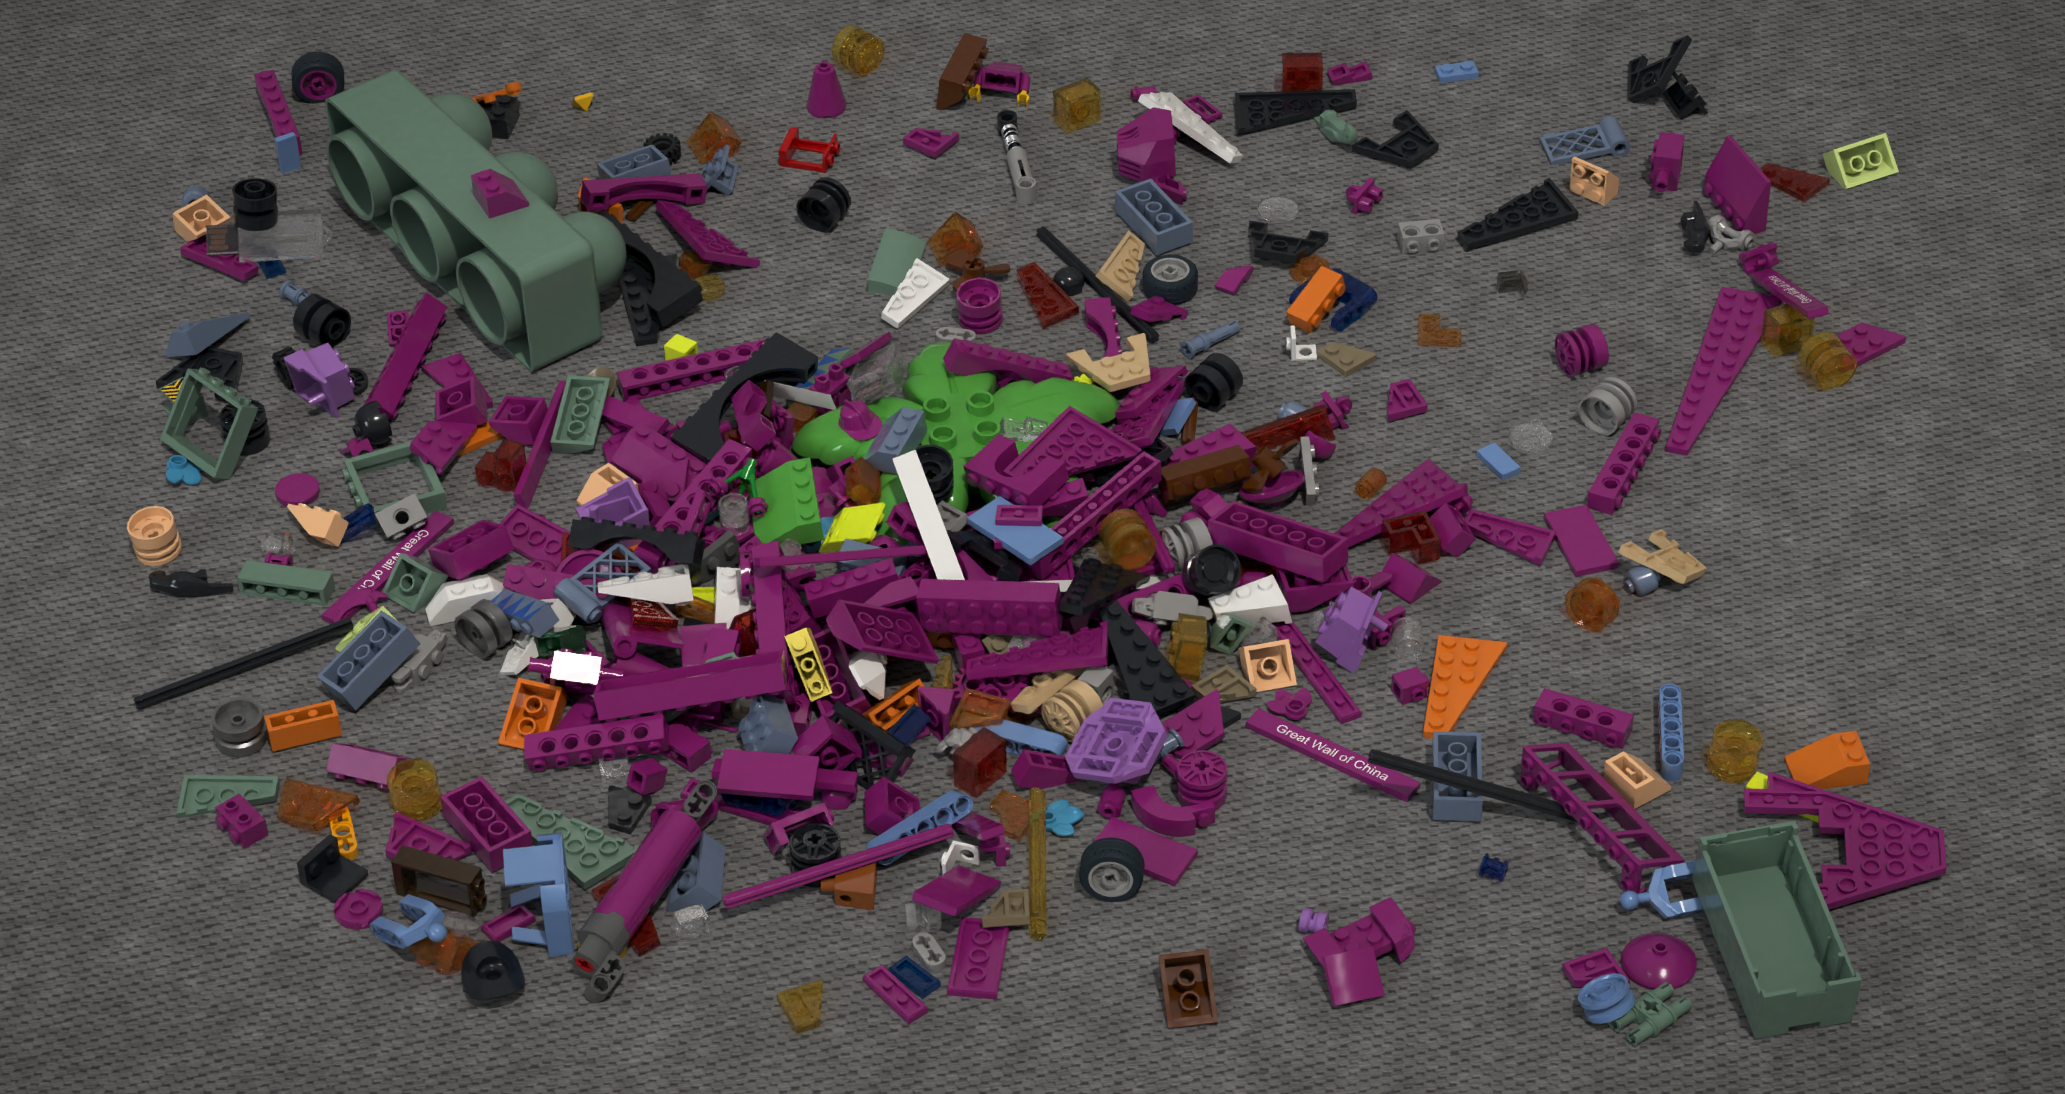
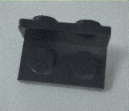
M1674 71L1672 75L1676 82L1662 94L1676 114L1683 120L1698 107L1706 115L1708 111L1704 106L1707 103L1700 95L1696 96L1699 93L1692 84L1687 85L1689 81L1682 73L1678 75Z

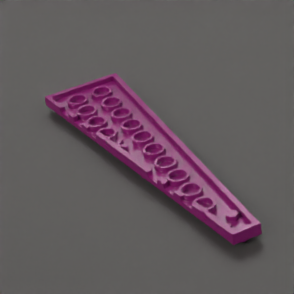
M1721 288L1667 441L1665 452L1684 456L1689 454L1699 435L1705 429V425L1714 415L1716 408L1721 404L1724 395L1728 393L1748 362V358L1753 354L1756 345L1760 343L1765 331L1769 329L1772 320L1776 318L1783 307L1784 302L1778 297L1734 288Z

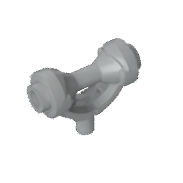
M1719 214L1711 217L1708 221L1709 233L1713 240V245L1709 248V251L1713 254H1716L1721 248L1723 250L1741 249L1745 251L1747 248H1752L1755 243L1753 232L1750 230L1736 231L1730 228L1727 220ZM1722 234H1726L1733 239L1724 238Z

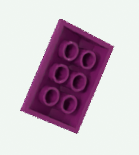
M1731 135L1727 136L1705 174L1703 192L1711 198L1715 207H1718L1723 212L1724 217L1733 224L1736 231L1750 230L1754 234L1766 231L1771 181Z
M839 599L826 618L835 637L860 651L935 664L939 661L916 614L913 612Z

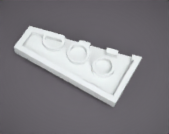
M916 258L912 268L907 272L904 281L898 286L897 292L891 297L882 311L881 319L898 329L949 285L950 279Z

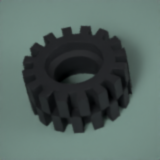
M658 133L656 137L652 135L650 139L647 138L646 142H644V147L653 145L668 158L670 166L672 162L676 164L681 158L680 140L676 136L673 137V134L667 136V133H663L660 136V133Z
M292 347L284 348L272 354L275 371H277L278 377L281 378V382L284 383L285 387L287 386V389L294 386L284 357L296 352Z

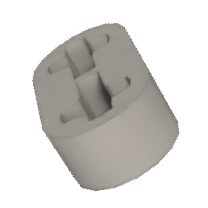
M942 327L936 331L937 343L952 342L954 338L966 339L976 343V334L969 329Z
M928 933L915 935L912 940L913 952L923 967L931 973L944 970L946 967V956L935 938Z

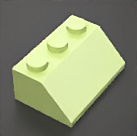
M1886 133L1822 154L1828 173L1844 189L1899 172Z

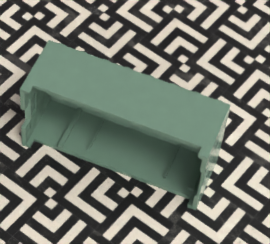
M1796 821L1700 837L1692 881L1755 1039L1786 1034L1789 1027L1818 1022L1819 1027L1852 1022L1862 982L1859 972H1855L1801 845L1797 835L1799 828Z

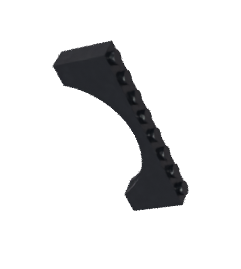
M604 209L597 213L610 220L622 234L626 246V258L643 264L654 274V288L646 304L650 317L659 325L664 327L703 301L702 287L696 280L690 279L685 271H680L672 261L669 262L665 259L661 252L655 251L650 243H645L637 233L630 231L625 223H620L615 215H610Z
M776 332L771 338H767L758 351H754L745 364L742 363L732 377H728L725 380L724 385L719 390H715L706 403H702L693 416H689L686 419L684 425L679 430L676 429L673 432L671 441L708 464L724 445L719 425L724 413L732 404L731 397L748 380L756 386L765 382L764 380L775 383L796 382L805 384L817 372L818 356Z

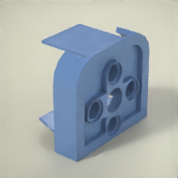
M562 832L537 835L539 846L503 849L505 887L541 883L510 894L511 908L541 898L545 931L512 926V940L547 945L549 956L574 954L570 886Z

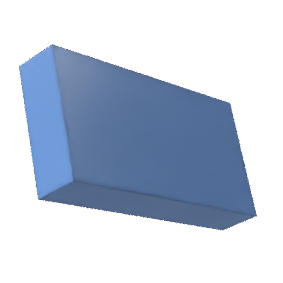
M294 132L274 138L279 168L282 174L301 168L297 139Z
M1193 398L1179 399L1159 432L1161 436L1180 433L1196 405Z
M1496 443L1477 450L1476 456L1502 481L1520 473L1521 467Z

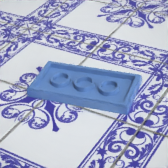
M1001 496L967 517L968 525L993 541L996 538L1002 542L1003 548L1029 565L1034 564L1064 543L1061 535L1044 524L1041 527L996 525L997 505H1013Z

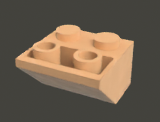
M1577 157L1572 158L1571 192L1604 206L1618 194L1619 178Z
M607 463L591 473L577 499V504L582 506L606 493L607 488L629 477L610 463ZM632 480L638 490V483Z
M1623 751L1605 761L1603 778L1634 809L1671 790V786L1636 756Z

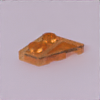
M966 688L950 721V729H967L970 727L1002 724L1011 706L1010 700Z

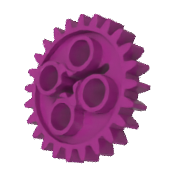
M960 668V674H955V681L952 682L955 703L960 706V711L971 710L975 713L978 712L993 717H998V714H1001L1004 718L1007 711L1015 713L1011 702L1025 687L1029 686L1028 678L1026 675L1021 674L1009 675L1005 678L990 677L983 680H967L965 668Z

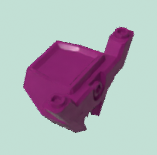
M1153 107L1117 131L1118 174L1138 182L1152 179L1172 201L1183 205V200H1187L1186 188H1182L1181 182L1171 179L1176 176L1174 144L1176 143V138H1180V129L1172 124L1171 110Z

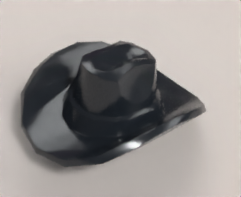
M482 941L469 949L462 961L461 975L465 991L469 997L476 1000L503 998L521 991L525 986V977L517 957L511 949L499 941Z

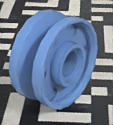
M1615 973L1602 975L1587 983L1579 991L1578 1000L1581 1007L1584 1008L1588 1021L1598 1024L1611 1022L1621 1018L1632 1009L1636 999L1632 990L1629 989V983L1624 975Z

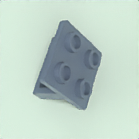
M726 144L722 150L719 148L716 151L711 162L708 161L702 170L704 172L702 178L707 184V190L710 186H713L718 191L729 196L733 191L739 166L727 159L730 146Z

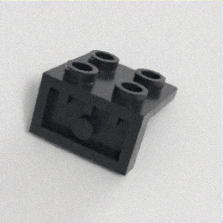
M331 834L297 862L300 883L335 903L344 893L350 892L369 875L367 869L340 855L337 837Z

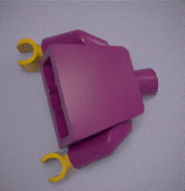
M994 62L980 69L974 81V87L969 89L970 100L976 96L977 102L982 99L981 88L1019 92L1017 106L1019 107L1020 102H1025L1026 107H1028L1030 76L1025 71H1022V65Z

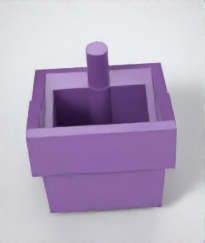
M326 343L304 352L301 349L284 357L296 394L307 401L310 406L316 404L335 418L340 417L337 408L355 398L353 393L355 385L351 377H348V374H350L349 367L346 362H341L342 359L338 350H333L329 343Z
M631 477L607 488L606 493L576 508L580 520L583 516L594 518L597 523H602V519L615 521V525L622 526L623 522L636 524V528L643 529V525L650 526L648 509ZM642 540L620 541L626 548L642 542ZM616 543L611 544V545H609V546L603 548V549H602V552L607 551L609 548H611V547H612L613 545H615Z
M1350 587L1345 594L1341 592L1334 603L1335 605H1329L1323 615L1326 619L1317 628L1319 635L1315 642L1337 658L1336 663L1352 673H1355L1371 638L1373 626L1382 632L1388 626L1387 623L1375 616L1382 595L1380 591H1378L1373 599L1353 587Z

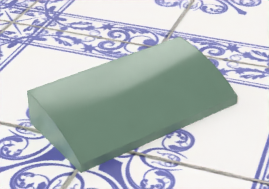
M885 228L867 279L868 292L895 295L898 286L904 281L907 272L912 268L916 258L922 260L927 245L926 242L911 234Z
M568 375L550 442L553 453H578L594 448L611 382L610 378Z

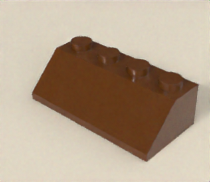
M964 33L940 77L936 110H943L961 101L963 95L969 92L970 82H974L977 70L980 71L983 59L987 58L989 48L986 47L987 39Z
M1239 445L1161 467L1162 481L1158 483L1161 506L1166 508L1190 501L1197 493L1206 488L1217 493L1243 485L1251 477L1250 457Z

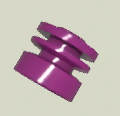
M973 278L959 286L956 298L961 327L972 330L975 334H987L998 329L1003 322L1002 298L999 285L987 278Z
M1588 324L1579 327L1576 331L1569 330L1556 335V357L1560 367L1569 377L1583 374L1587 370L1593 371L1607 366L1609 361L1608 345L1605 336L1597 325Z
M1199 750L1187 753L1179 760L1177 765V800L1182 807L1212 800L1216 811L1225 804L1227 799V765L1224 759L1214 752Z

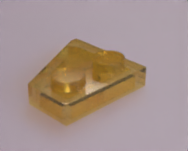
M822 979L777 993V1001L796 1033L820 1026L823 993Z

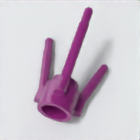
M686 711L678 716L677 719L679 723L688 726L694 732H697L701 725L735 733L738 732L737 728L702 720H713V715Z

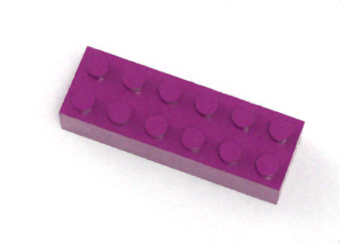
M1232 501L1208 520V531L1213 545H1224L1240 556H1246L1258 562H1264L1276 568L1312 578L1315 581H1326L1348 563V538L1236 501Z
M921 579L916 597L920 622L924 632L1060 636L1064 619L1063 612L1059 611L1061 602L1059 583Z

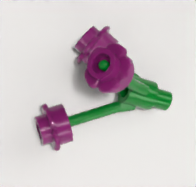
M749 458L747 464L742 469L725 480L720 476L710 478L708 490L711 495L719 498L724 497V494L728 492L727 484L739 478L742 481L740 489L734 488L728 494L730 504L738 508L748 505L746 511L753 517H761L768 510V504L765 503V499L757 495L754 475L756 472V460ZM747 483H750L753 498L748 500L749 494L744 491Z

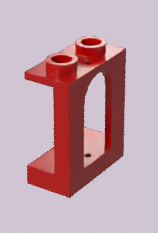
M790 127L778 150L779 165L826 173L829 166L834 164V156L840 152V142H838L837 134L834 133L830 143L799 139V128ZM796 149L824 153L822 156L823 163L821 164L791 159Z

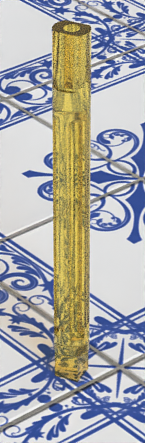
M1034 787L1029 791L1030 938L1041 941L1047 935L1046 791Z

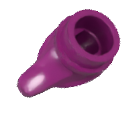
M1152 490L1142 497L1150 514H1157L1163 518L1167 516V510L1161 506L1158 497Z

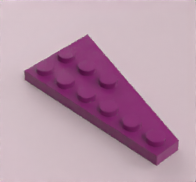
M657 201L655 208L661 213V216L669 222L670 226L676 229L677 233L685 239V242L693 248V251L701 256L703 261L708 263L717 261L726 266H731V264L754 268L759 266V259L748 257L746 250L733 246L734 242L715 229L710 228V231L706 229V223L692 218V214L678 204Z
M1108 621L1101 622L1100 627L1089 630L1088 626L1079 628L1080 632L1073 635L1061 633L1060 636H1051L1029 642L1030 647L1019 649L1018 646L1011 647L1008 652L1001 655L993 652L968 659L966 664L967 680H983L990 677L1005 678L1009 675H1030L1037 672L1051 673L1056 670H1076L1084 667L1098 668L1102 665H1107Z

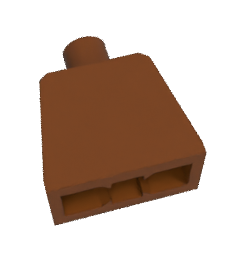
M876 862L836 874L835 878L827 877L821 879V892H834L835 904L838 906L874 910L877 884Z

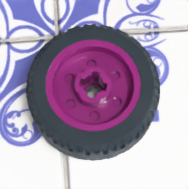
M313 51L306 53L298 58L292 67L293 90L301 100L307 103H323L327 98L343 91L345 85L343 66L335 56L327 52Z

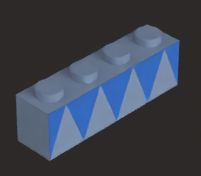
M504 589L491 600L503 611L512 629L517 632H523L528 636L532 635L540 638L559 621V618L548 602Z

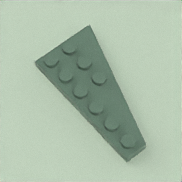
M516 794L505 801L531 830L532 841L536 846H539L537 835L562 832L568 875L584 890L625 866L639 847L638 845L633 847L626 844L622 838L616 837L614 839L607 836L603 830L578 819L572 818L570 820L562 816V812L547 810L542 807L541 803L520 794Z

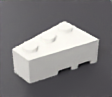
M1273 574L1208 598L1215 622L1221 614H1231L1253 623V625L1263 624L1264 627L1271 626L1272 622L1285 621V624L1292 623L1288 604Z

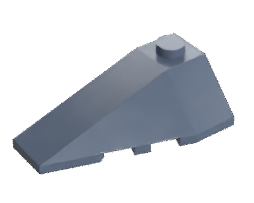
M242 313L197 322H183L179 325V329L171 334L165 354L167 357L197 355L251 316L249 313Z

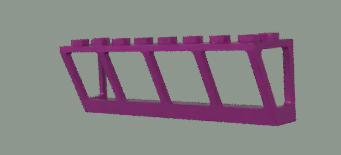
M1569 743L1526 745L1523 747L1520 775L1523 787L1533 791L1539 785L1543 786L1550 793L1551 797L1564 807L1567 814L1571 815L1579 823L1580 827L1586 830L1593 837L1594 841L1606 850L1610 858L1622 867L1620 884L1624 891H1634L1637 894L1647 892L1648 886L1640 889L1642 870L1644 868L1660 866L1664 868L1685 862L1654 828ZM1558 751V759L1546 765L1534 752ZM1561 764L1567 769V772L1551 771V769ZM1575 778L1597 801H1581L1560 779ZM1605 808L1626 831H1610L1590 809ZM1634 838L1654 859L1639 860L1619 839Z

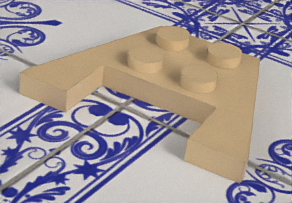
M1145 333L1126 338L1127 346L1131 351H1126L1112 357H1104L1101 360L1092 361L1085 349L1066 354V360L1069 364L1072 365L1074 363L1078 366L1079 371L1090 374L1093 381L1109 392L1150 381Z
M1662 529L1652 532L1649 538L1650 542L1661 548L1660 550L1649 553L1630 541L1622 544L1618 551L1619 554L1653 569L1680 584H1685L1702 577L1707 569L1689 552L1684 554L1678 549L1680 544L1675 540L1670 542L1665 538L1667 533Z

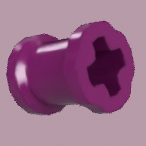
M268 552L265 563L293 566V556L289 554L280 556L275 555L274 552Z

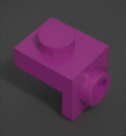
M1004 834L986 841L980 840L982 852L995 851L996 867L1006 866V857H1010V843H1005Z

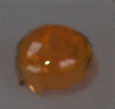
M684 251L679 257L680 268L690 277H703L713 264L703 261L698 253L692 254L691 252Z

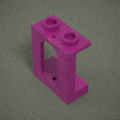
M821 803L771 823L763 835L772 855L781 853L789 844L787 833L795 831L803 825L815 822L832 827L834 825V815L830 808H826L825 803Z

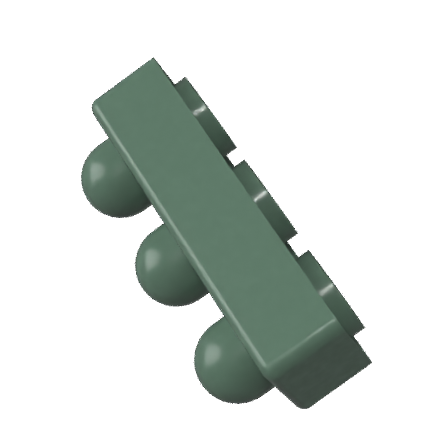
M396 70L387 72L325 100L330 138L327 141L326 147L328 163L337 188L347 205L359 218L365 221L370 220L405 254L412 267L421 277L427 281L435 282L461 306L489 341L496 345H502L529 372H533L601 338L603 328L599 294L611 288L618 281L625 268L627 256L622 234L610 220L596 213L575 212L564 217L559 215L555 211L558 201V186L555 176L546 163L538 157L520 151L506 152L497 156L489 152L492 142L491 123L484 109L476 101L456 93H444L429 98L405 75ZM492 169L513 179L529 202V206L489 219L473 196L471 175L483 170Z

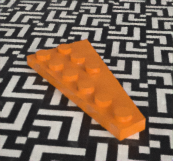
M1438 635L1423 738L1433 739V731L1452 732L1459 722V718L1463 712H1466L1469 703L1475 698L1489 677V673L1499 662L1502 653H1505L1507 650L1508 642Z

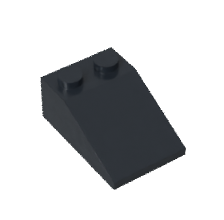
M497 95L496 101L485 103L482 100L477 102L484 109L490 120L492 138L509 139L520 116L518 98L508 95Z

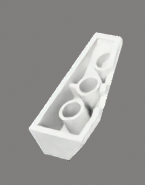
M685 564L658 568V573L655 574L640 572L634 576V579L619 577L598 582V592L603 594L667 604L676 603V606H684L689 604V601H694L689 566Z
M558 598L542 599L541 601L548 602L559 618V621L540 638L532 635L528 636L520 631L519 634H514L512 639L515 642L514 647L507 652L500 673L502 675H517L529 665L530 657L537 658L570 630L576 614Z

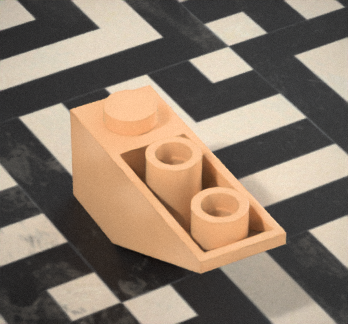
M302 503L287 505L288 509L310 536L323 544L339 547L349 522L341 518V513L335 510L327 512L317 506L311 509Z

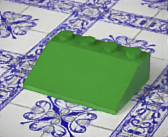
M810 457L788 461L755 480L758 497L764 498L765 503L768 504V510L763 516H752L754 534L764 544L778 541L781 548L824 540ZM748 484L747 486L750 500L753 498L751 485Z

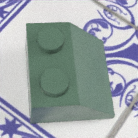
M400 553L382 593L387 594L391 600L416 613L432 600L442 583L446 582L448 575L415 556Z

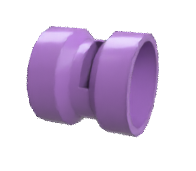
M1304 907L1300 916L1299 931L1307 933L1309 931L1316 932L1323 928L1327 930L1329 913L1323 911L1316 913L1313 909Z

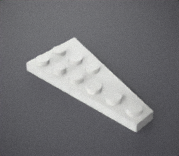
M1150 92V94L1140 95L1138 102L1149 109L1155 107L1171 110L1172 124L1227 162H1241L1243 155L1238 149L1227 142L1203 121L1200 115L1194 113L1173 93Z

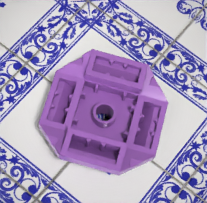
M1109 698L1103 703V707L1084 719L1065 758L1075 778L1100 781L1105 784L1122 782L1137 785L1142 776L1150 772L1168 734L1150 702Z

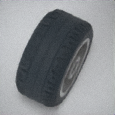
M1173 254L1161 255L1150 260L1143 269V291L1149 299L1153 296H1159L1164 298L1166 302L1179 305L1191 300L1197 292L1198 270L1191 260L1183 256Z
M1112 837L1098 839V841L1096 840L1089 844L1081 856L1079 869L1081 885L1087 893L1096 899L1108 902L1129 899L1142 886L1145 868L1144 858L1136 846L1124 839Z

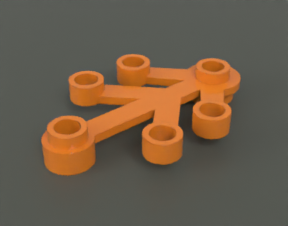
M520 81L505 84V89L470 98L476 102L477 100H484L485 103L496 101L495 95L513 96L520 94L522 86Z

